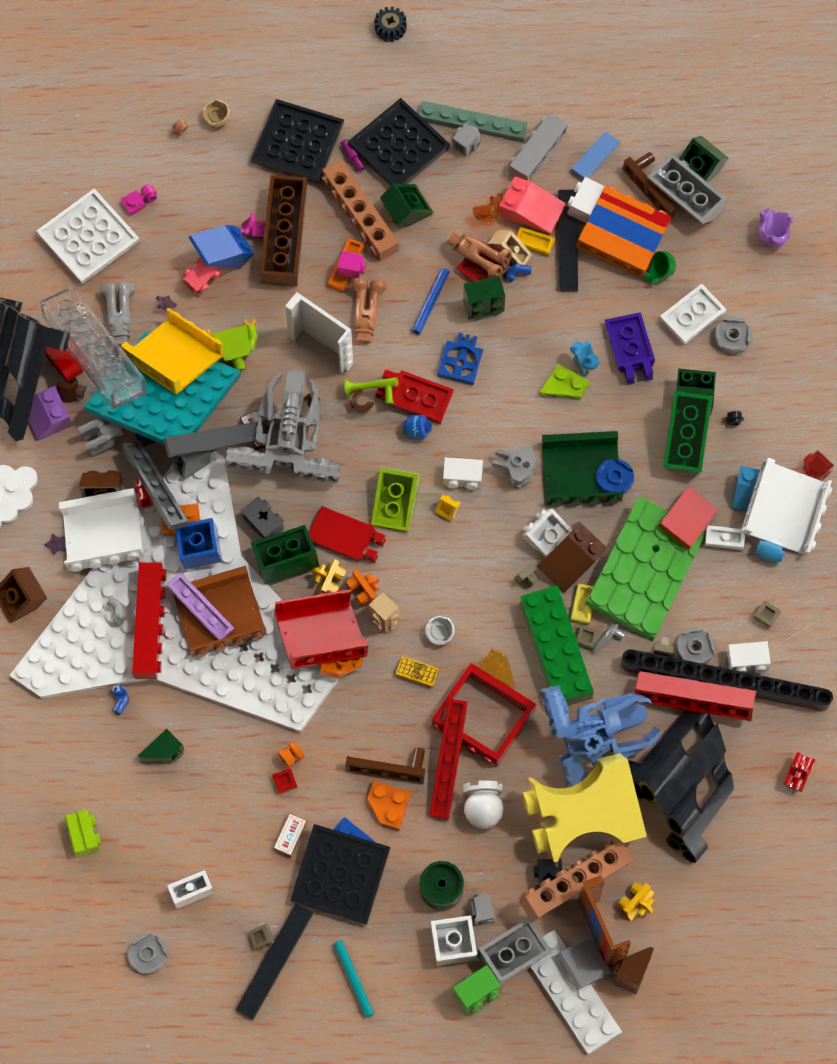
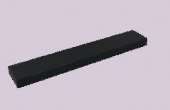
M558 190V199L566 203V207L558 220L560 291H578L577 219L567 214L570 208L567 204L571 196L575 197L577 194L574 190Z
M298 904L294 905L274 944H272L239 1002L236 1011L252 1020L255 1019L310 922L313 912Z

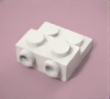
M552 508L541 510L536 515L537 520L534 523L530 522L524 527L523 531L525 533L522 535L534 550L537 549L544 557L570 528Z

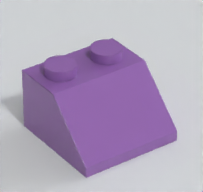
M55 386L34 396L28 422L37 441L72 426L70 417Z

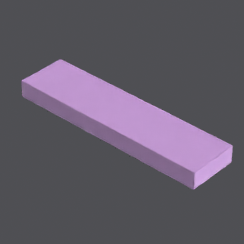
M181 572L166 585L218 640L225 638L234 629Z

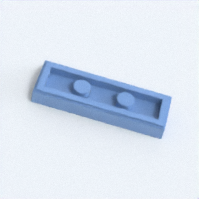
M605 131L572 167L571 171L582 180L585 177L589 178L620 145V141Z

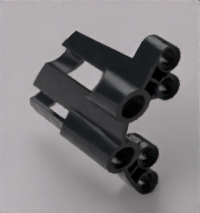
M0 297V418L8 424V433L17 442L24 440L46 347L66 351L71 333L40 324L38 320L20 313L22 302ZM9 371L19 386L15 405L3 396Z
M685 710L640 764L628 760L637 797L646 799L651 804L657 803L666 814V822L672 831L666 838L668 845L675 850H681L683 856L689 862L696 863L708 849V845L701 835L734 790L732 773L729 772L725 763L726 748L718 724H713L710 714ZM697 723L702 741L688 755L681 741ZM712 769L717 789L703 806L699 808L696 800L697 785Z

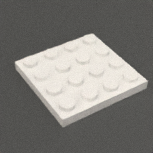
M95 189L91 190L36 231L37 235L81 284H84L140 242V238Z

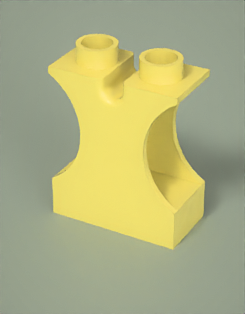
M621 753L597 759L591 773L574 786L560 789L550 788L540 784L531 777L528 778L531 790L522 792L524 805L529 816L537 813L542 818L550 816L547 821L540 823L541 828L532 830V836L538 854L547 852L553 862H558L562 851L568 843L585 833H608L617 837L623 843L647 837L628 759Z

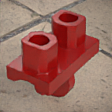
M797 752L783 785L802 792L815 759Z

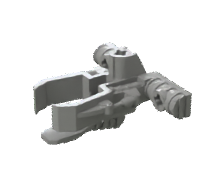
M290 370L286 374L281 414L273 415V391L280 382L282 374L276 375L268 384L261 408L257 414L258 426L256 427L255 442L265 446V452L254 451V449L248 447H227L224 466L244 471L254 470L257 473L261 471L265 472V474H270L272 466L291 468L292 478L302 477L305 480L309 478L312 481L338 483L341 463L336 464L323 458L309 460L303 458L304 452L315 451L318 438L317 432L321 422L319 419V391L315 382L308 378L307 387L310 391L312 402L307 420L300 417L305 376L302 371ZM262 419H265L266 426L270 427L268 434H263ZM313 426L315 428L310 441L306 440V432L308 433L309 427Z

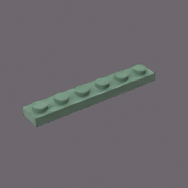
M426 101L421 102L418 113L426 122L455 128H462L467 123L470 126L476 127L480 133L522 142L524 141L527 129V122Z

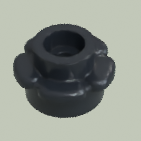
M732 411L727 413L725 421L731 426H737L741 424L744 417H742V412Z

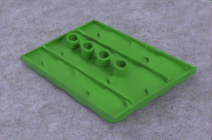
M639 496L585 605L653 641L706 532L702 531L689 550L658 526L668 511Z

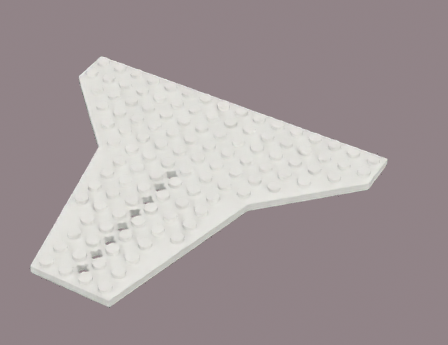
M215 451L211 453L210 463L189 478L184 480L174 467V463L162 478L179 505L198 503L200 520L213 518L218 530L222 562L184 570L179 559L176 535L163 536L161 515L156 506L153 504L149 508L139 507L144 558L92 568L9 675L11 679L41 699L150 680L134 679L132 674L139 562H160L163 564V568L167 569V580L163 581V587L166 588V598L162 599V606H165V616L161 617V624L164 625V635L160 636V643H163V653L159 654V661L162 662V671L158 673V680H151L299 733L302 732L340 680V678L321 675V664L291 669L274 614L275 602L280 601L281 598L268 584H264L263 579L241 556L226 466H224L225 459ZM246 565L267 635H264L259 640L251 639L245 641L244 644L247 645V652H240L239 646L231 645L223 651H211L203 657H192L173 593L166 585L180 572L192 582ZM111 597H114L126 606L127 618L122 624L114 622L115 610L107 605ZM263 655L264 661L256 663L255 656ZM278 665L280 671L271 673V666ZM292 675L295 676L294 679L296 680V682H291L290 684H288L287 677H291ZM310 686L312 692L303 694L304 690L302 688Z

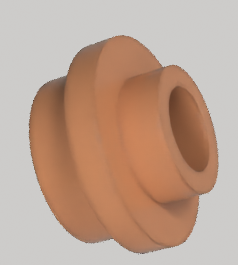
M185 119L176 121L172 127L174 129L173 134L181 136L189 126Z

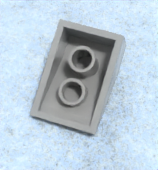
M528 918L478 948L477 956L483 966L488 965L496 979L503 986L552 951L533 922Z

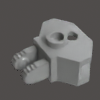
M524 446L517 451L511 450V453L499 449L496 450L495 454L507 460V463L492 460L491 465L505 471V474L509 476L512 486L521 488L530 483L537 460L533 448Z

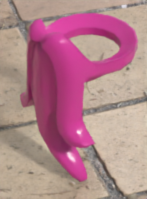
M251 212L250 217L241 224V232L249 237L264 239L266 221H255V214Z

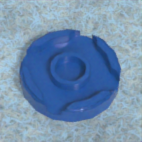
M621 459L606 460L597 470L596 482L598 487L604 493L614 491L623 492V494L627 493L634 483L632 467Z

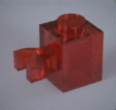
M818 450L814 454H808L803 460L804 475L823 481L830 475L834 468V465Z

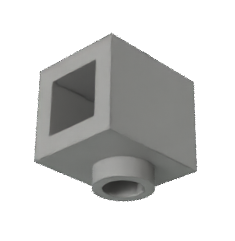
M465 123L462 128L459 127L455 131L452 138V147L467 157L472 150H476L480 145L479 130Z

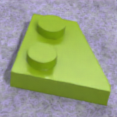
M558 364L540 390L539 395L545 396L547 394L557 395L559 398L581 399L591 382Z

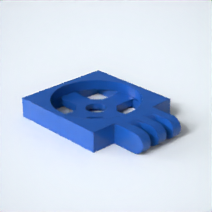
M459 332L456 342L447 340L437 376L474 385L483 349L475 347L477 336H473L472 342H469L470 335L466 334L465 340H462L463 333ZM453 349L460 350L459 356L456 358L447 356L448 352ZM467 352L475 355L476 363L467 361ZM462 360L464 365L458 366L457 361ZM445 364L454 367L453 374L447 371ZM463 370H473L470 374L461 376Z

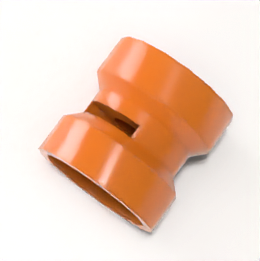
M292 741L286 749H281L277 752L288 768L293 766L296 760H301L305 757L295 741Z

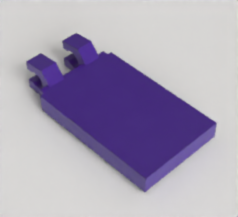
M641 312L606 319L604 324L617 368L621 373H625L627 385L635 383L634 370L643 368L645 380H652L654 374L652 366H654L655 357Z

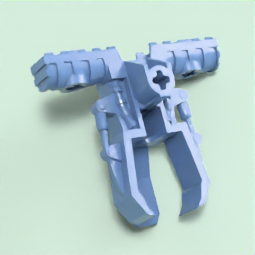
M560 685L541 689L540 695L544 699L543 705L546 716L550 720L548 721L549 726H552L551 733L556 735V738L563 737L567 750L566 754L559 757L560 762L563 764L562 771H565L566 776L564 778L567 788L580 783L587 777V773L584 767H582V763L585 760L590 759L592 765L595 766L597 759L602 758L601 755L608 751L614 754L621 753L627 759L644 748L651 747L660 737V730L655 727L648 734L644 735L642 739L616 744L615 738L611 736L620 730L643 723L648 716L644 705H630L636 701L652 704L650 699L643 695L629 693L613 698L605 697L602 701L595 704L591 703L587 706L579 707L577 709V719L569 721V709L560 691ZM602 704L604 705L597 709L598 713L590 715L588 714V712L596 709V707Z

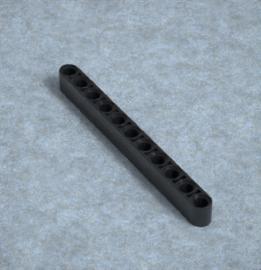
M633 649L626 650L621 659V667L627 672L639 674V671L749 689L756 691L755 698L817 711L828 710L833 701L832 692L825 688ZM633 658L635 662L629 664L625 661V659ZM650 661L654 666L649 668L644 663ZM664 666H671L673 671H666ZM689 669L693 674L685 675L683 670ZM708 673L712 678L705 679L702 674ZM728 677L731 683H724L722 678ZM747 681L751 686L744 687L741 682ZM766 685L770 690L763 691L760 686ZM786 689L789 694L783 695L780 693V690ZM805 693L809 698L802 699L799 694ZM825 697L828 702L822 703L818 698Z

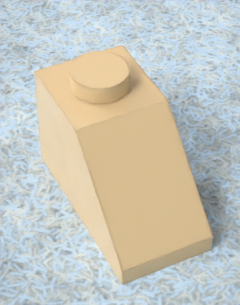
M497 230L488 242V245L498 252L503 249L511 250L512 256L509 262L514 265H525L532 256V253L511 230Z

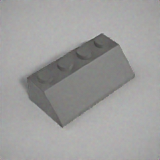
M673 154L647 177L650 182L701 224L713 221L725 209L727 199Z

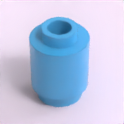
M760 540L755 554L763 560L777 564V561H782L785 551L782 550L783 546L767 540Z

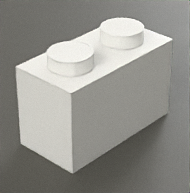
M586 177L582 183L578 182L574 190L577 194L575 197L571 196L567 204L570 207L567 214L587 223L605 186Z
M445 457L443 486L448 488L466 487L469 490L481 488L483 460Z
M768 641L728 645L729 669L746 673L747 671L763 673L769 670L771 662Z
M205 870L167 885L176 909L214 894Z

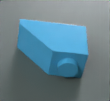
M740 467L732 509L747 512L760 471L759 469Z

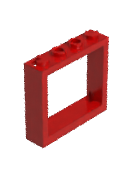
M470 663L433 716L432 725L439 733H443L445 720L442 719V716L447 710L448 698L455 699L469 677L524 711L497 753L463 733L462 744L466 746L470 753L474 755L477 753L483 757L482 759L486 763L489 762L498 766L536 711L537 704Z

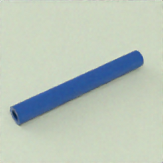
M441 269L413 326V333L420 335L450 273L449 270Z

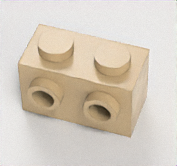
M382 592L369 604V618L376 629H382L385 633L389 630L392 631L399 624V607Z

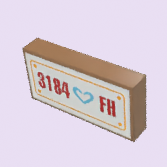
M289 813L273 850L292 858L308 820Z

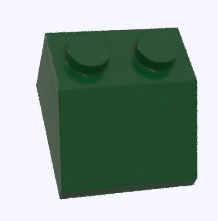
M703 136L692 138L679 160L708 183L720 172L728 157Z
M393 183L380 197L384 208L388 210L393 222L397 226H411L434 213L416 184Z

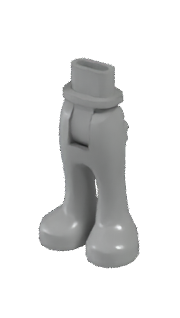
M127 282L118 283L119 313L116 307V285L109 283L100 287L101 295L106 297L108 326L114 347L118 344L128 343L130 338L129 296L135 293V285Z

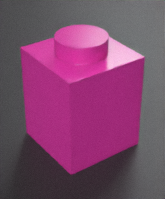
M342 251L338 264V275L353 279L360 278L361 273L364 274L366 269L364 255Z

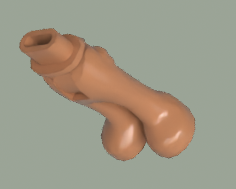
M453 231L447 240V243L453 246V250L486 270L489 278L501 276L503 272L502 267H507L512 256V251L509 249H503L498 252L478 239L464 233L459 234L456 231ZM479 253L486 255L498 264H494L484 259L479 255Z
M354 278L351 284L357 296L354 334L356 335V342L370 343L371 336H374L373 331L377 321L379 297L386 290L387 284L382 280H372L370 282L368 310H366L365 302L368 281L363 278Z

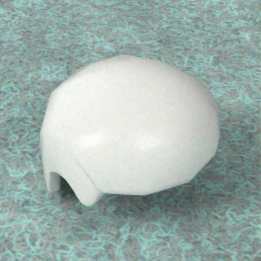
M436 616L430 619L425 626V634L428 640L435 645H445L454 637L455 627L453 622L447 617Z

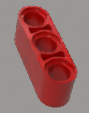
M46 347L45 355L66 382L84 373L79 362L68 349L63 351Z

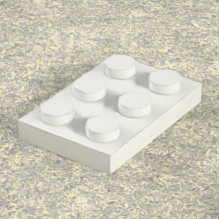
M701 284L660 316V320L685 345L725 314L727 309Z

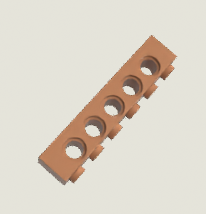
M340 159L322 169V182L326 187L329 186L334 200L340 202L343 213L349 215L352 226L355 229L358 228L363 242L369 244L372 255L374 257L377 256L382 261L398 252L399 242L343 161ZM370 223L372 226H365V224ZM376 237L382 238L381 240H375Z
M620 840L616 843L610 841L602 846L603 851L598 853L595 850L587 855L588 860L583 862L580 859L572 864L571 867L573 869L568 872L566 869H563L555 874L556 879L551 881L548 878L539 884L541 888L536 891L534 888H531L523 893L525 897L519 902L531 922L580 894L582 882L599 875L605 879L631 863L633 859L622 841ZM604 857L609 859L610 864L605 862ZM588 866L594 869V873L589 871ZM573 875L578 878V883L573 880ZM557 885L562 887L563 893L558 891ZM541 894L546 897L547 902L541 899Z

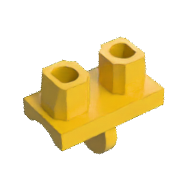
M334 559L333 563H329L327 569L324 564H321L320 568H313L312 574L316 576L314 582L319 583L322 579L316 594L338 591L339 586L331 582L332 578L334 577L341 581L346 573V570L339 566V561Z
M635 882L630 889L631 893L635 895L633 899L630 900L627 897H623L618 902L620 908L630 921H633L638 914L643 916L645 912L648 914L654 912L651 905L654 902L652 897L655 894L650 889L651 886L645 883L642 885Z

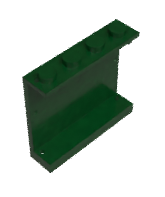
M618 431L542 435L541 445L546 505H552V507H560L564 504L579 506L582 503L597 505L600 502L616 504L623 500V492L604 493L596 482L599 466L606 460L619 459Z

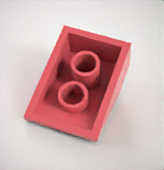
M514 177L499 205L502 218L549 235L552 234L566 207V203L532 182L518 177Z

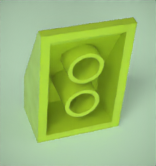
M388 467L380 468L371 525L409 531L421 473Z

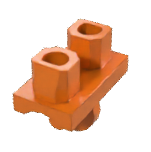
M358 569L352 572L353 576L346 581V586L348 589H351V592L358 588L362 590L356 596L357 602L362 607L371 603L377 597L374 591L376 592L380 589L377 585L380 579L378 576L371 577L368 573L364 576L365 580Z

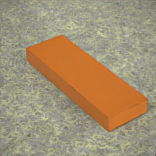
M348 238L342 251L362 255L365 243ZM339 257L327 282V287L344 293L351 278L338 275Z

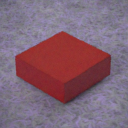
M291 768L272 774L278 794L297 788Z

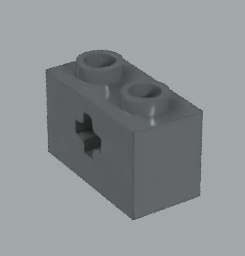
M259 496L241 509L242 518L261 539L281 533L284 530V520L278 513L274 514L271 511L270 504L265 499L262 501Z

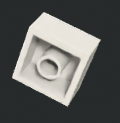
M471 915L431 921L437 966L477 960Z

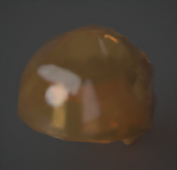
M497 193L496 197H490V204L473 207L472 211L475 218L483 223L495 222L499 216V205L503 195Z

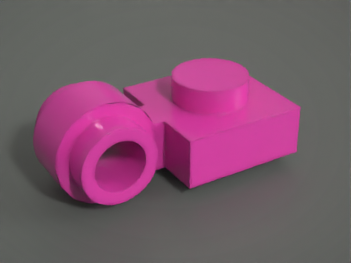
M149 184L144 185L140 190V195L137 191H134L121 198V203L130 216L146 208L145 201L151 203L157 199V192L153 186Z

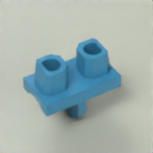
M587 340L583 344L576 341L570 347V351L575 355L573 358L574 363L578 365L581 374L585 375L587 369L593 370L599 366V358L597 355H594L591 343Z

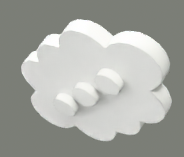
M0 465V528L2 523L13 522L17 518L18 512L26 511L32 506L33 495L31 490L38 483V476L33 468L25 466L14 471L10 466Z

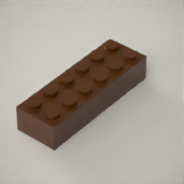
M270 176L260 270L261 284L298 287L307 198V178Z

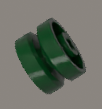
M437 861L429 864L420 876L422 900L427 906L443 911L451 909L459 903L463 896L464 887L461 871L456 865L448 861Z

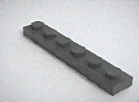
M140 440L122 444L121 450L169 530L186 527L188 519Z

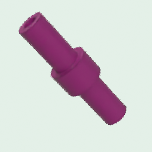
M346 139L341 141L340 144L346 151L349 161L354 163L359 172L363 171L365 167L360 161L356 150L352 149Z

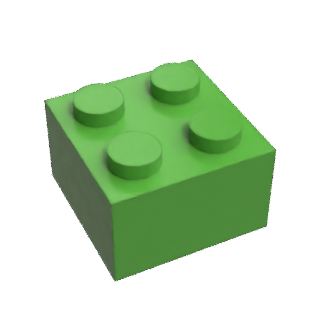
M488 965L454 986L453 997L466 1016L470 1013L474 1015L482 1009L481 1006L486 1002L490 1004L499 998L498 994H500L501 984Z

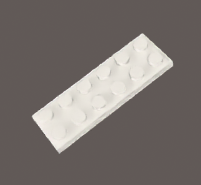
M553 930L543 936L552 952L530 968L587 1055L620 1035L622 1031L591 984L577 989L557 955L560 951L567 948L556 931Z

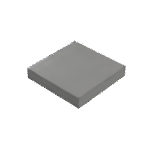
M591 938L557 954L577 989H581L611 974Z

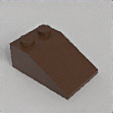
M581 522L572 524L539 562L537 567L553 583L558 585L563 592H566L597 561L607 547Z

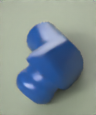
M515 264L506 269L505 279L512 282L519 273L530 275L532 267Z
M116 685L112 689L117 700L113 712L121 715L129 702V697L124 687Z

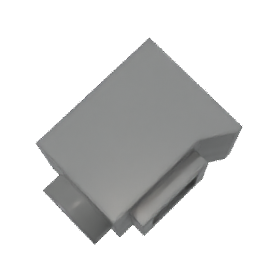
M478 893L473 895L471 909L473 918H475L474 925L495 922L490 894Z

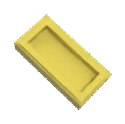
M578 583L570 621L590 624L593 609L585 605L593 586Z

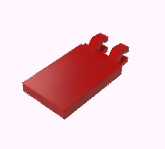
M385 369L382 379H398V386H392L394 403L388 405L413 415H424L427 420L441 425L454 389L403 370L400 373H395ZM378 388L375 397L386 400L385 388Z
M321 506L309 531L314 545L357 562L363 558L376 563L378 552L368 548L369 543L372 542L384 546L386 541V535L377 532L374 526Z

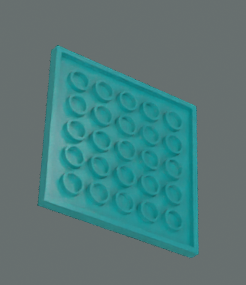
M145 332L135 345L147 337L149 333ZM123 359L85 404L84 411L165 445L163 440L165 437L197 432L241 377V371L217 361L175 395Z

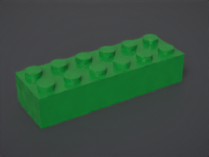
M558 585L521 595L520 605L547 686L555 687L560 685V691L568 706L593 699L594 691Z

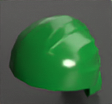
M657 251L654 253L650 261V272L645 273L644 280H650V284H656L662 279L673 275L676 271L675 257L668 251Z

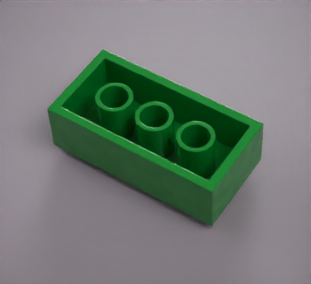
M674 391L663 467L702 472L713 396Z

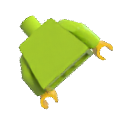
M253 318V323L251 324L247 323V319H245V325L213 333L212 335L210 330H207L210 336L220 340L223 345L224 356L219 360L224 362L232 360L234 368L237 370L246 368L243 357L250 355L257 341L255 318Z

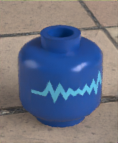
M410 415L403 422V433L410 440L426 439L428 433L432 431L431 421H428L424 415Z

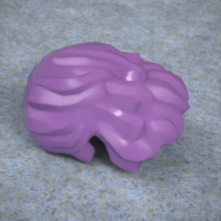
M769 208L760 211V226L758 228L760 241L771 248L783 246L790 237V226L794 218L789 217L787 212L781 213L778 211L775 214V211H771Z

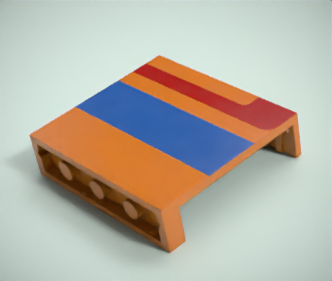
M605 186L578 239L576 248L643 278L672 217L664 211L652 208L647 203L635 200L630 195L618 192L615 188Z

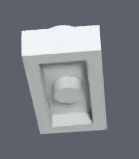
M707 525L705 546L737 550L744 549L745 533H742L741 529Z

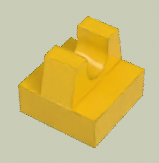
M443 495L438 502L435 513L452 521L461 502H455L450 499L449 495Z

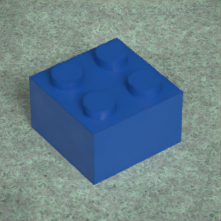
M213 518L191 522L186 527L175 529L179 559L184 570L222 562L218 530Z

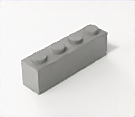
M549 113L546 118L543 117L538 129L531 132L529 141L520 147L516 158L513 157L508 164L509 175L530 182L567 133L568 123L552 113Z

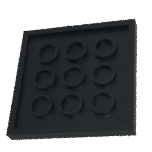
M402 98L397 100L348 141L352 149H355L358 155L390 186L393 183H409L450 148V143Z
M276 99L252 155L251 163L296 177H305L309 181L320 184L323 177L322 169L327 167L344 125V119Z
M314 824L290 901L367 925L391 847Z

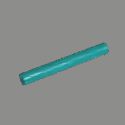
M339 940L333 945L365 1018H369L375 1013L343 940Z

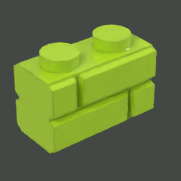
M82 810L65 815L75 856L78 858L98 852V845L101 844L99 833H95L93 826H97L94 814L90 815L88 810Z

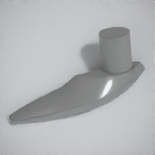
M618 624L612 625L600 638L593 650L594 653L610 641L613 635L622 640L625 633L617 629Z

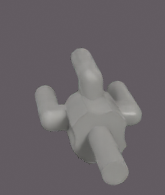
M101 418L78 427L80 434H83L85 440L99 435L98 438L85 444L92 456L115 446L114 439L123 435L122 427L108 421L104 422Z

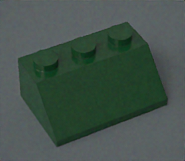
M305 525L251 543L265 585L320 567L317 552Z

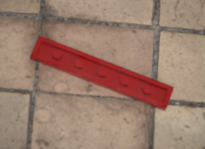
M448 698L430 817L450 820L468 701Z

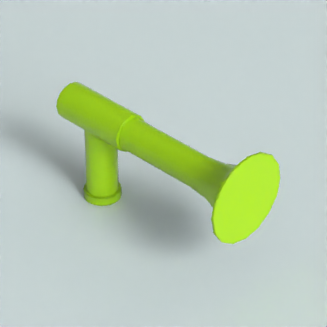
M346 378L344 383L347 397L350 398L351 394L359 389L385 388V404H393L392 386H398V379L389 378L371 382L352 383Z

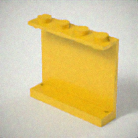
M167 308V321L134 347L127 342L121 345L122 359L177 395L224 356L223 345L220 340L213 338L205 330L195 326L193 322L187 321L178 312Z

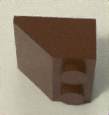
M114 470L103 473L98 471L82 473L79 483L82 497L121 491L123 479L121 472Z
M30 567L12 569L0 582V606L10 623L37 610L47 599Z
M648 947L624 957L622 963L618 962L612 977L616 979L614 985L637 994L654 948Z

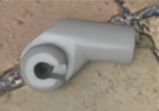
M111 597L107 605L115 610L114 622L122 624L127 618L126 606L114 597Z

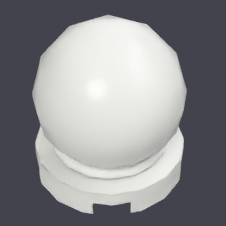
M478 781L479 785L471 786L470 782L464 784L463 794L468 796L464 806L466 820L473 827L488 829L497 825L504 809L502 800L497 796L503 792L502 783L498 784L497 781Z

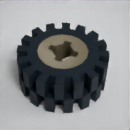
M385 7V11L381 9L376 14L374 19L375 30L380 39L384 37V41L390 39V42H394L393 38L397 41L399 36L401 38L404 36L407 21L403 11L400 12L399 8L394 10V7L388 10V7Z

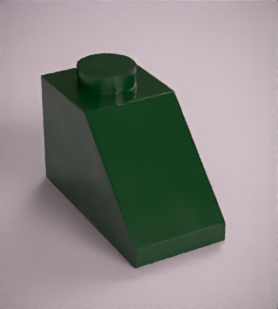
M166 729L138 754V758L141 763L170 764L173 760L177 761L182 757L184 747Z

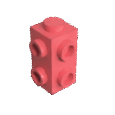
M201 257L195 262L197 265L194 269L189 268L183 274L185 278L182 283L195 295L199 291L203 293L209 285L207 283L211 278L215 280L222 273L220 271L221 267L206 266Z

